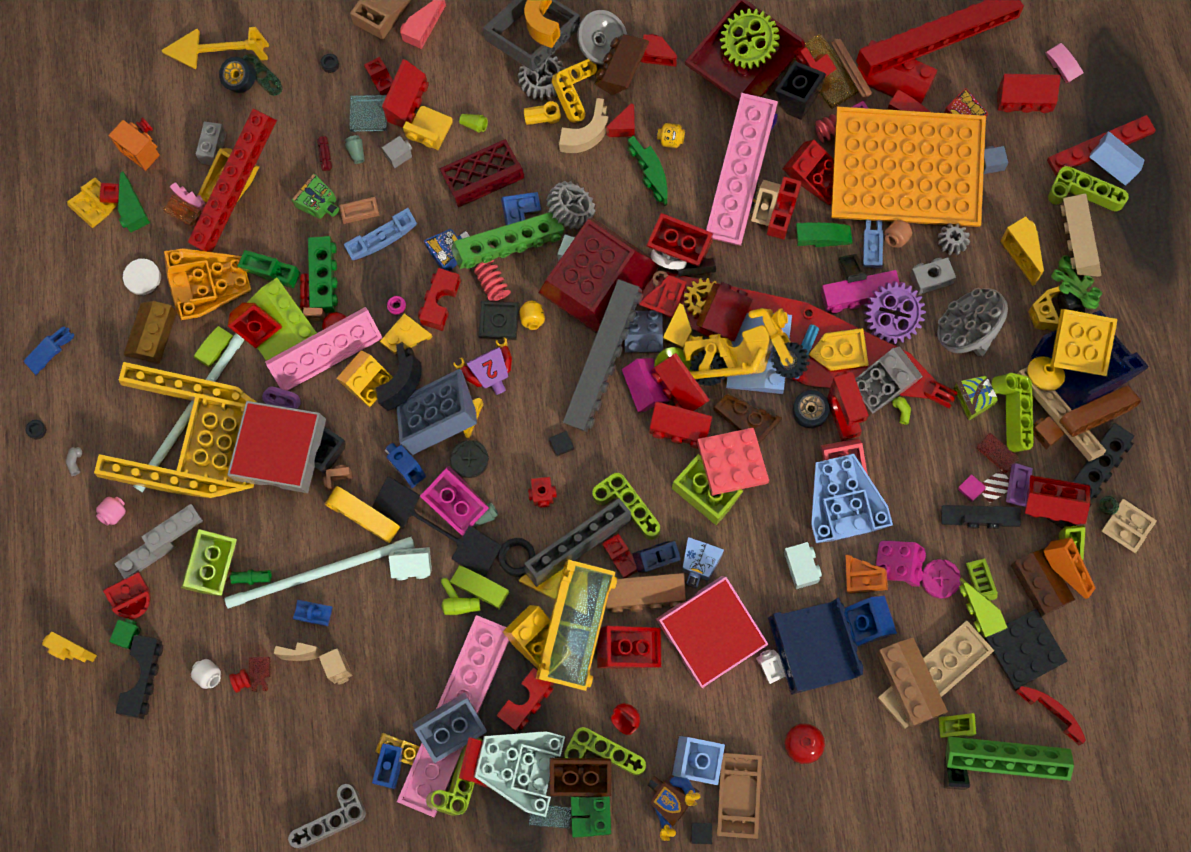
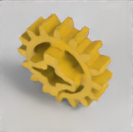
M700 278L698 284L694 281L692 282L693 288L687 287L689 293H685L684 297L688 300L684 301L687 306L690 305L687 308L688 312L694 311L693 317H696L697 314L700 315L706 300L702 302L701 297L705 298L709 295L713 283L717 284L716 281H713L711 284L709 278L706 279V282H703ZM692 296L697 300L696 306L692 302Z

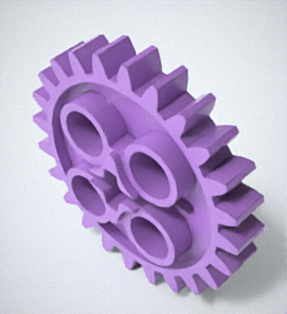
M893 281L892 286L886 282L885 288L879 285V292L873 290L874 297H868L871 303L864 305L869 308L868 311L863 312L869 315L864 321L871 323L867 328L874 329L871 334H878L880 340L884 338V341L889 343L891 340L892 343L896 344L898 339L903 343L904 337L911 339L910 333L917 334L915 328H921V325L918 323L925 320L920 317L921 314L926 313V311L921 310L925 303H919L922 296H915L918 291L915 289L911 291V285L905 287V283L900 282L898 286V283ZM890 296L891 303L887 306L885 300ZM905 301H908L909 307L904 310L903 304ZM883 307L899 311L902 313L909 314L910 317L907 318L880 311L879 308ZM882 315H886V322L884 324L880 323ZM903 319L904 325L899 329L898 322Z

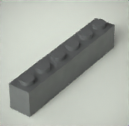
M618 498L525 562L526 575L536 587L562 570L567 560L575 561L631 521L630 510Z

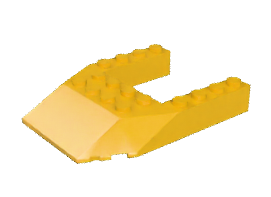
M123 362L119 376V382L122 386L191 400L194 403L177 471L99 454L94 471L97 477L175 494L214 498L254 488L252 483L235 481L228 476L246 401L256 402L254 399L250 398L236 386Z

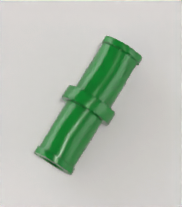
M249 569L243 572L233 571L230 575L231 584L248 583L249 585H254V583L271 582L272 579L271 570L254 571Z

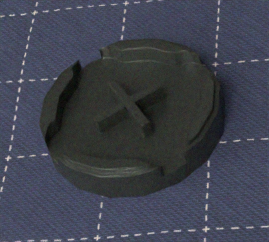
M465 440L454 447L450 460L452 468L458 475L465 478H474L485 471L488 466L489 457L487 450L481 443L475 440Z

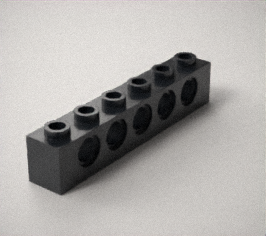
M1116 423L1109 428L1100 441V444L1106 449L1104 455L1090 462L1087 460L1072 481L1073 483L1090 485V500L1092 497L1096 498L1102 490L1100 488L1102 482L1107 483L1112 476L1111 469L1119 466L1123 460L1120 456L1124 451L1127 453L1134 444L1131 442L1134 435ZM1110 444L1117 447V452L1110 449ZM1099 459L1104 460L1107 463V467L1101 466ZM1088 475H1094L1096 482L1090 481ZM1047 518L1061 529L1078 525L1072 524L1069 521H1054Z

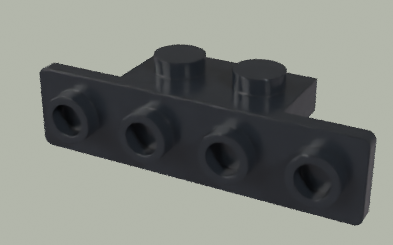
M942 505L941 524L967 525V528L971 529L979 528V526H987V529H999V526L1019 527L1021 526L1020 507Z

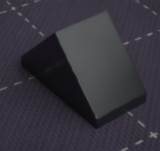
M945 756L944 788L968 789L970 787L968 770L947 768Z

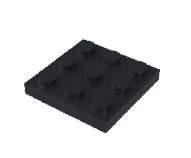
M1037 609L1008 623L1006 629L987 637L984 636L985 641L994 650L992 653L1014 690L1068 661Z

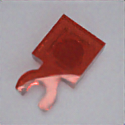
M250 657L249 678H255L251 686L252 691L257 692V685L262 684L263 691L265 692L268 690L265 678L270 677V657Z

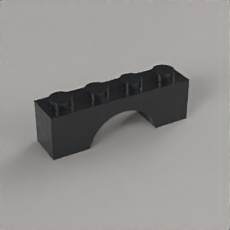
M134 635L130 655L138 661L141 674L138 683L131 690L120 693L116 714L144 719L145 715L148 714L150 706L148 703L149 696L154 691L153 679L159 670L157 662L159 656L163 653L162 641L159 639Z

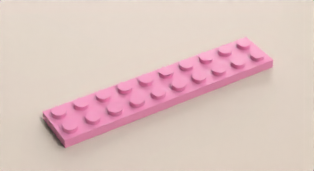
M476 615L437 708L465 692L477 714L479 713L509 642L502 632L507 627ZM421 743L397 802L435 818L437 811L427 806L426 797L430 792L447 790L463 747L434 763ZM437 794L433 798L436 805L441 803V797Z

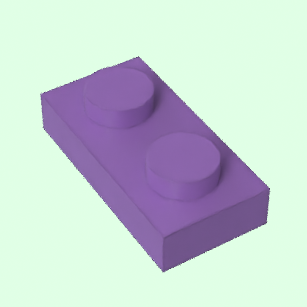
M1017 463L1012 464L1006 502L1025 506L1029 479L1033 468Z

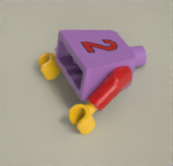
M503 338L504 344H499L498 340H496L497 348L466 363L463 358H460L462 364L457 366L454 362L453 365L457 370L461 369L464 378L476 387H483L485 389L492 386L496 395L506 391L502 380L509 377L508 373L511 371L512 356L507 347L506 338Z

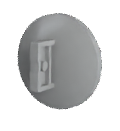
M976 288L958 300L952 301L944 315L938 320L937 336L939 342L950 352L965 353L973 350L977 356L983 357L1005 322L1008 312L1007 301L1000 292L989 288Z

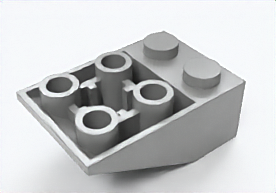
M899 346L892 348L855 379L864 403L873 414L923 376Z

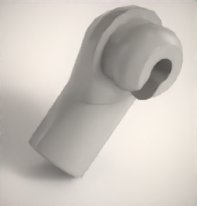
M72 447L68 451L65 461L71 476H76L80 473L76 463L77 457L82 456V450L79 447Z

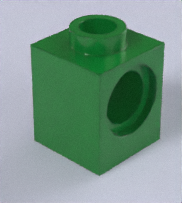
M118 620L109 642L131 650L134 635H139L141 628L136 626L137 622L133 620Z

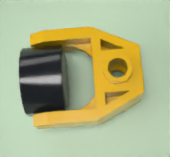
M1059 286L1047 290L1028 311L1034 328L1040 330L1049 329L1051 331L1057 330L1059 317L1051 301L1053 297L1058 296L1060 311L1061 309L1085 313V307L1082 305L1081 299L1071 292L1069 294L1061 292Z

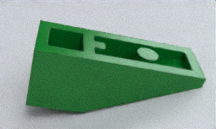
M122 171L120 172L118 212L121 216L119 221L123 228L127 227L130 232H133L150 224V221L128 177Z

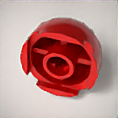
M808 723L792 727L784 741L788 756L794 762L800 764H810L817 761L825 748V738L822 732L816 726Z

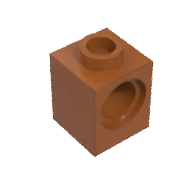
M1050 416L1045 420L1040 418L1033 424L1035 426L1033 435L1046 450L1065 434Z

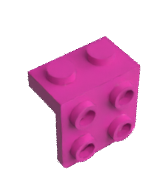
M881 541L878 547L876 566L887 570V580L904 581L911 586L919 587L920 581L923 578L922 565L926 558L925 548L916 542Z

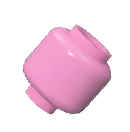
M106 497L96 508V517L107 526L109 524L115 525L126 513L125 503L118 497Z

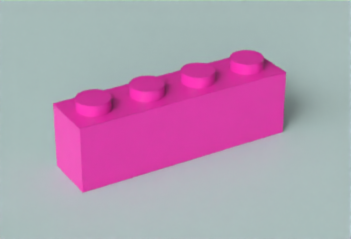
M897 271L867 276L866 280L851 283L845 280L822 285L821 295L826 312L838 313L845 308L857 309L861 305L870 304L871 301L868 297H874L873 290L879 292V285L885 288L886 282L892 286L893 281H895L899 286L900 282ZM890 296L886 298L887 302H891Z

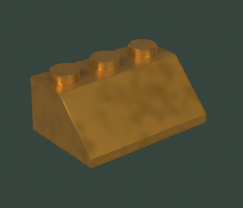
M156 301L140 304L123 354L124 356L160 364L177 314L172 305Z

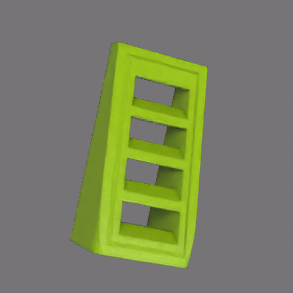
M986 559L966 563L972 586L990 601L997 599L998 592ZM983 567V569H984V570H980V571L973 572V569H976V568ZM982 575H985V576H986V577H983V578L976 579V577H978V576H982ZM988 583V585H985V586H981V587L978 586V585H980V584Z

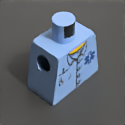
M688 537L682 570L689 574L686 584L697 588L700 578L709 580L723 555L724 549Z

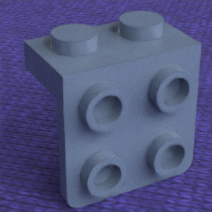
M655 310L636 311L634 321L630 322L628 326L629 334L625 340V352L663 351L662 313Z

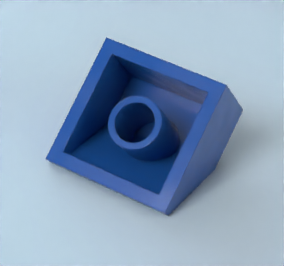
M885 596L870 597L845 608V618L851 626L852 640L855 641L857 646L897 634Z

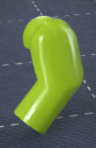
M896 397L892 400V405L901 411L899 423L908 425L911 407L905 398Z

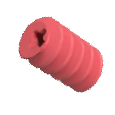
M831 114L829 118L824 117L822 121L817 120L815 122L816 133L822 143H824L823 137H826L828 141L831 140L830 134L835 138L836 114Z
M494 260L488 263L482 262L475 268L474 272L478 276L477 278L481 282L488 300L498 301L507 297L511 291L504 290L507 288V283L501 284L504 278L499 277L501 275L500 271H495L498 266L496 264L491 265Z

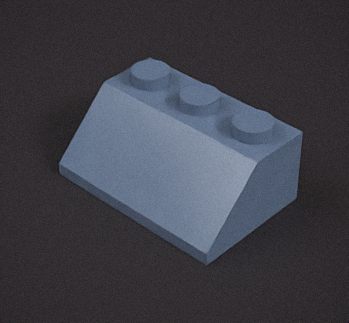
M465 692L412 723L415 732L434 763L466 745L469 737L476 739L487 732Z

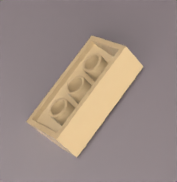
M1081 194L1063 198L1064 205L1060 206L1062 217H1067L1064 227L1065 233H1070L1071 240H1067L1069 251H1073L1074 257L1070 258L1072 269L1077 270V275L1101 276L1087 195Z

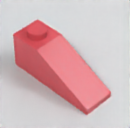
M433 0L410 16L400 28L402 40L422 49L446 6L445 0Z

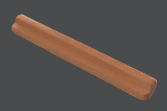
M835 39L831 44L862 98H868L872 91L842 40Z

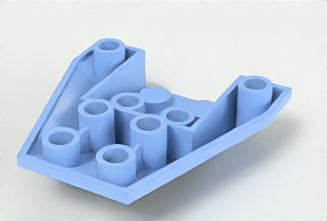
M854 454L815 463L811 526L816 543L840 540L893 525L888 505Z

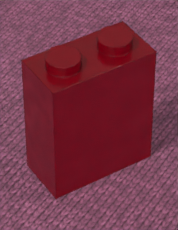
M713 283L696 325L735 342L753 299L747 297L748 293L737 289V292L731 290L732 286L727 283Z

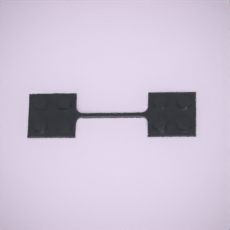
M388 476L372 508L398 524L402 529L405 527L410 516H414L457 543V549L451 558L452 560L486 577L502 545L470 525L462 538H456L416 513L415 506L420 498L419 494Z

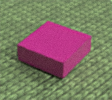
M972 474L958 487V490L971 502L986 489Z

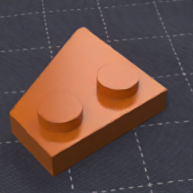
M846 555L847 592L849 594L888 590L886 569Z

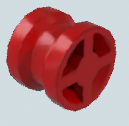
M244 668L237 674H229L231 685L236 693L240 692L244 687H252L248 673Z

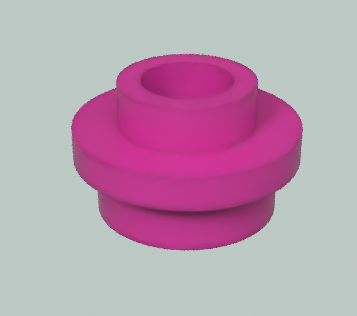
M400 296L391 297L387 302L389 312L395 315L404 312L406 308L405 300ZM400 304L399 308H394V305Z

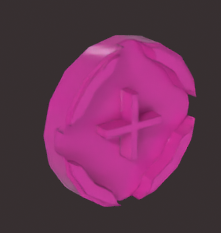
M933 560L923 569L922 587L926 593L934 598H948L955 594L960 586V571L949 560Z

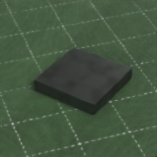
M481 301L479 338L517 340L519 302Z

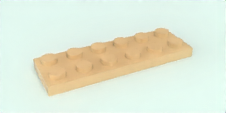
M966 621L923 659L942 697L994 650L973 626ZM891 686L877 699L903 729H906L909 723Z

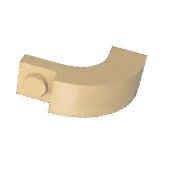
M596 99L594 116L587 126L580 129L562 127L559 142L560 152H583L593 148L603 139L606 134V127L609 125V119L606 116L607 106H604V99Z

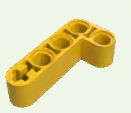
M338 486L333 489L324 503L330 509L337 513H342L389 544L400 529L398 524Z

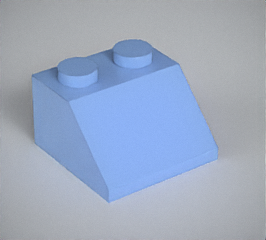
M679 736L672 775L718 785L725 744Z

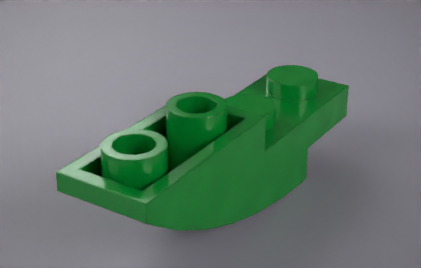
M632 136L628 139L627 150L632 157H636L639 167L643 170L642 181L647 188H651L654 192L653 196L656 201L666 206L668 198L667 181L661 162L651 146L644 149L637 139Z

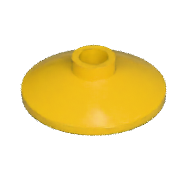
M1041 356L1034 358L1027 367L1028 377L1036 387L1042 390L1053 391L1060 388L1065 380L1063 368L1050 366L1052 358Z

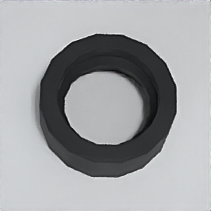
M512 538L502 544L498 559L506 573L511 576L520 577L526 574L524 566L521 568L509 566L506 561L508 550L514 546H521L528 551V560L536 556L529 541L523 538Z

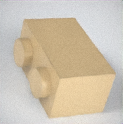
M338 648L319 656L327 678L334 684H343L349 680V677L353 676L345 655Z

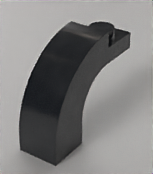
M403 342L396 344L399 358V368L396 375L389 382L376 387L378 404L387 411L407 401L416 390L421 378V362L415 357L412 348Z

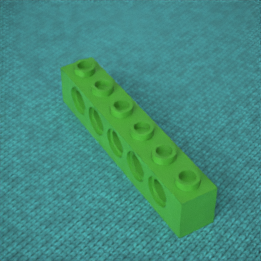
M546 213L453 242L451 251L459 269L465 267L468 269L478 263L491 262L498 257L505 258L514 252H524L527 248H538L550 241L552 243L557 242L561 239L565 229L561 222L558 223L556 218H552L553 213Z
M948 736L945 750L947 768L1071 781L1074 768L1071 749Z

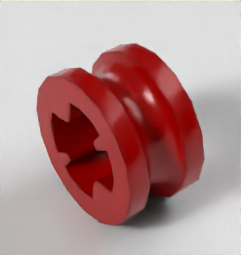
M143 117L140 122L135 123L143 133L148 134V131H153L152 127Z

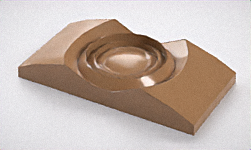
M723 753L719 783L717 836L758 839L762 756Z

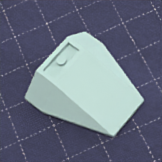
M550 732L484 736L474 777L523 811L546 817L551 798L546 796L550 780V758L561 756L565 736Z

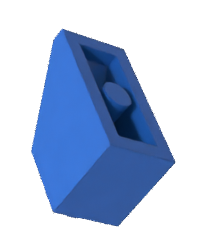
M382 744L372 781L373 784L396 789L401 770L403 748Z

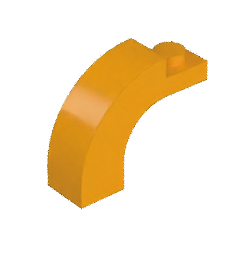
M527 0L524 13L529 34L538 43L552 48L560 37L559 23L543 17L552 0Z

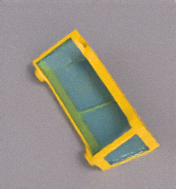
M567 560L564 563L535 679L586 691L587 687H591L593 676L590 675V667L608 595L611 588L615 589L617 583L614 571L572 560Z

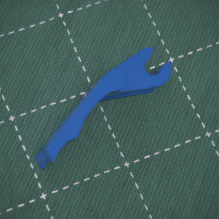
M68 327L60 328L52 336L44 338L23 362L36 376L56 354L61 352L62 349L60 347L73 339L74 334L69 332Z

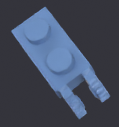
M865 220L863 267L882 268V220L876 221V230H870L871 220Z

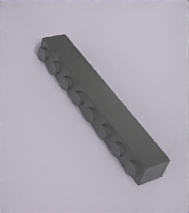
M618 279L563 420V423L585 432H588V429L593 427L595 421L593 416L595 411L600 409L602 403L600 398L602 393L607 391L609 385L607 380L609 375L612 376L616 367L614 362L616 357L619 358L621 355L623 339L626 340L628 337L629 323L634 321L636 305L642 301L643 293H641L642 289L640 287Z

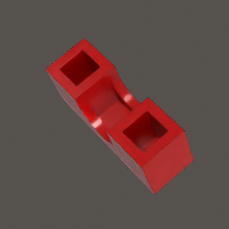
M783 177L775 209L772 212L768 225L767 235L785 240L802 181Z
M438 268L437 272L432 275V286L430 290L426 291L424 298L426 302L418 313L421 325L443 331L449 313L447 308L438 305V300L447 295L456 296L461 283L459 274Z
M535 668L530 671L521 683L530 692L529 700L523 705H516L508 700L497 714L500 720L516 732L519 729L523 730L529 723L528 717L531 713L536 714L541 707V700L544 697L547 699L554 690L552 688L553 683L535 679L537 674Z

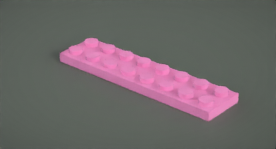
M741 93L706 229L713 233L714 240L739 246L742 244L778 101Z

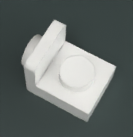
M775 650L763 651L756 658L769 684L785 677L780 656Z

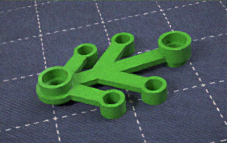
M1062 256L1058 266L1060 270L1055 269L1051 274L1055 281L1060 282L1063 280L1059 290L1065 294L1071 292L1080 298L1085 308L1096 309L1099 306L1098 302L1100 301L1099 298L1102 295V291L1093 287L1090 292H1087L1086 289L1092 286L1094 279L1085 275L1080 281L1072 269L1071 257Z

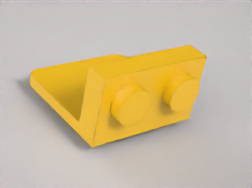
M421 106L412 124L405 122L403 130L408 139L422 143L426 147L439 150L453 123V119L445 114Z

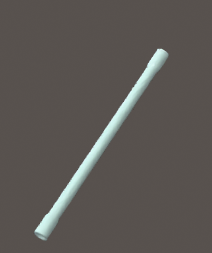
M237 333L229 342L228 347L206 380L216 382L237 349L244 342V339ZM194 401L189 403L148 465L159 467L188 424ZM133 485L134 488L141 492H143L146 488L142 486Z
M408 537L384 547L246 592L225 597V603L229 609L244 604L247 601L387 556L391 550L415 548L412 537Z

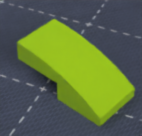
M218 326L195 353L194 358L205 366L210 367L221 357V351L229 344L233 335Z

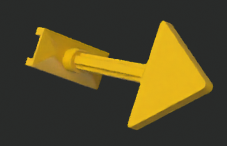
M249 27L248 39L245 41L199 45L200 31L195 29L162 49L163 54L196 69L198 53L246 49L253 50L261 61L268 60V56L263 50L265 47H269V43L256 27Z

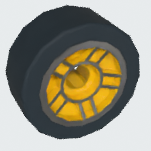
M230 57L221 65L219 78L221 84L226 89L236 93H244L253 86L256 79V71L249 61L240 57Z

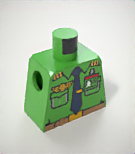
M315 174L309 178L292 199L296 208L319 219L326 213L334 217L339 211V207L334 205L336 202L334 193Z

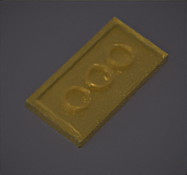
M821 34L805 42L806 45L804 47H807L813 58L820 54H828L837 68L825 77L820 91V95L831 109L859 93L841 60Z

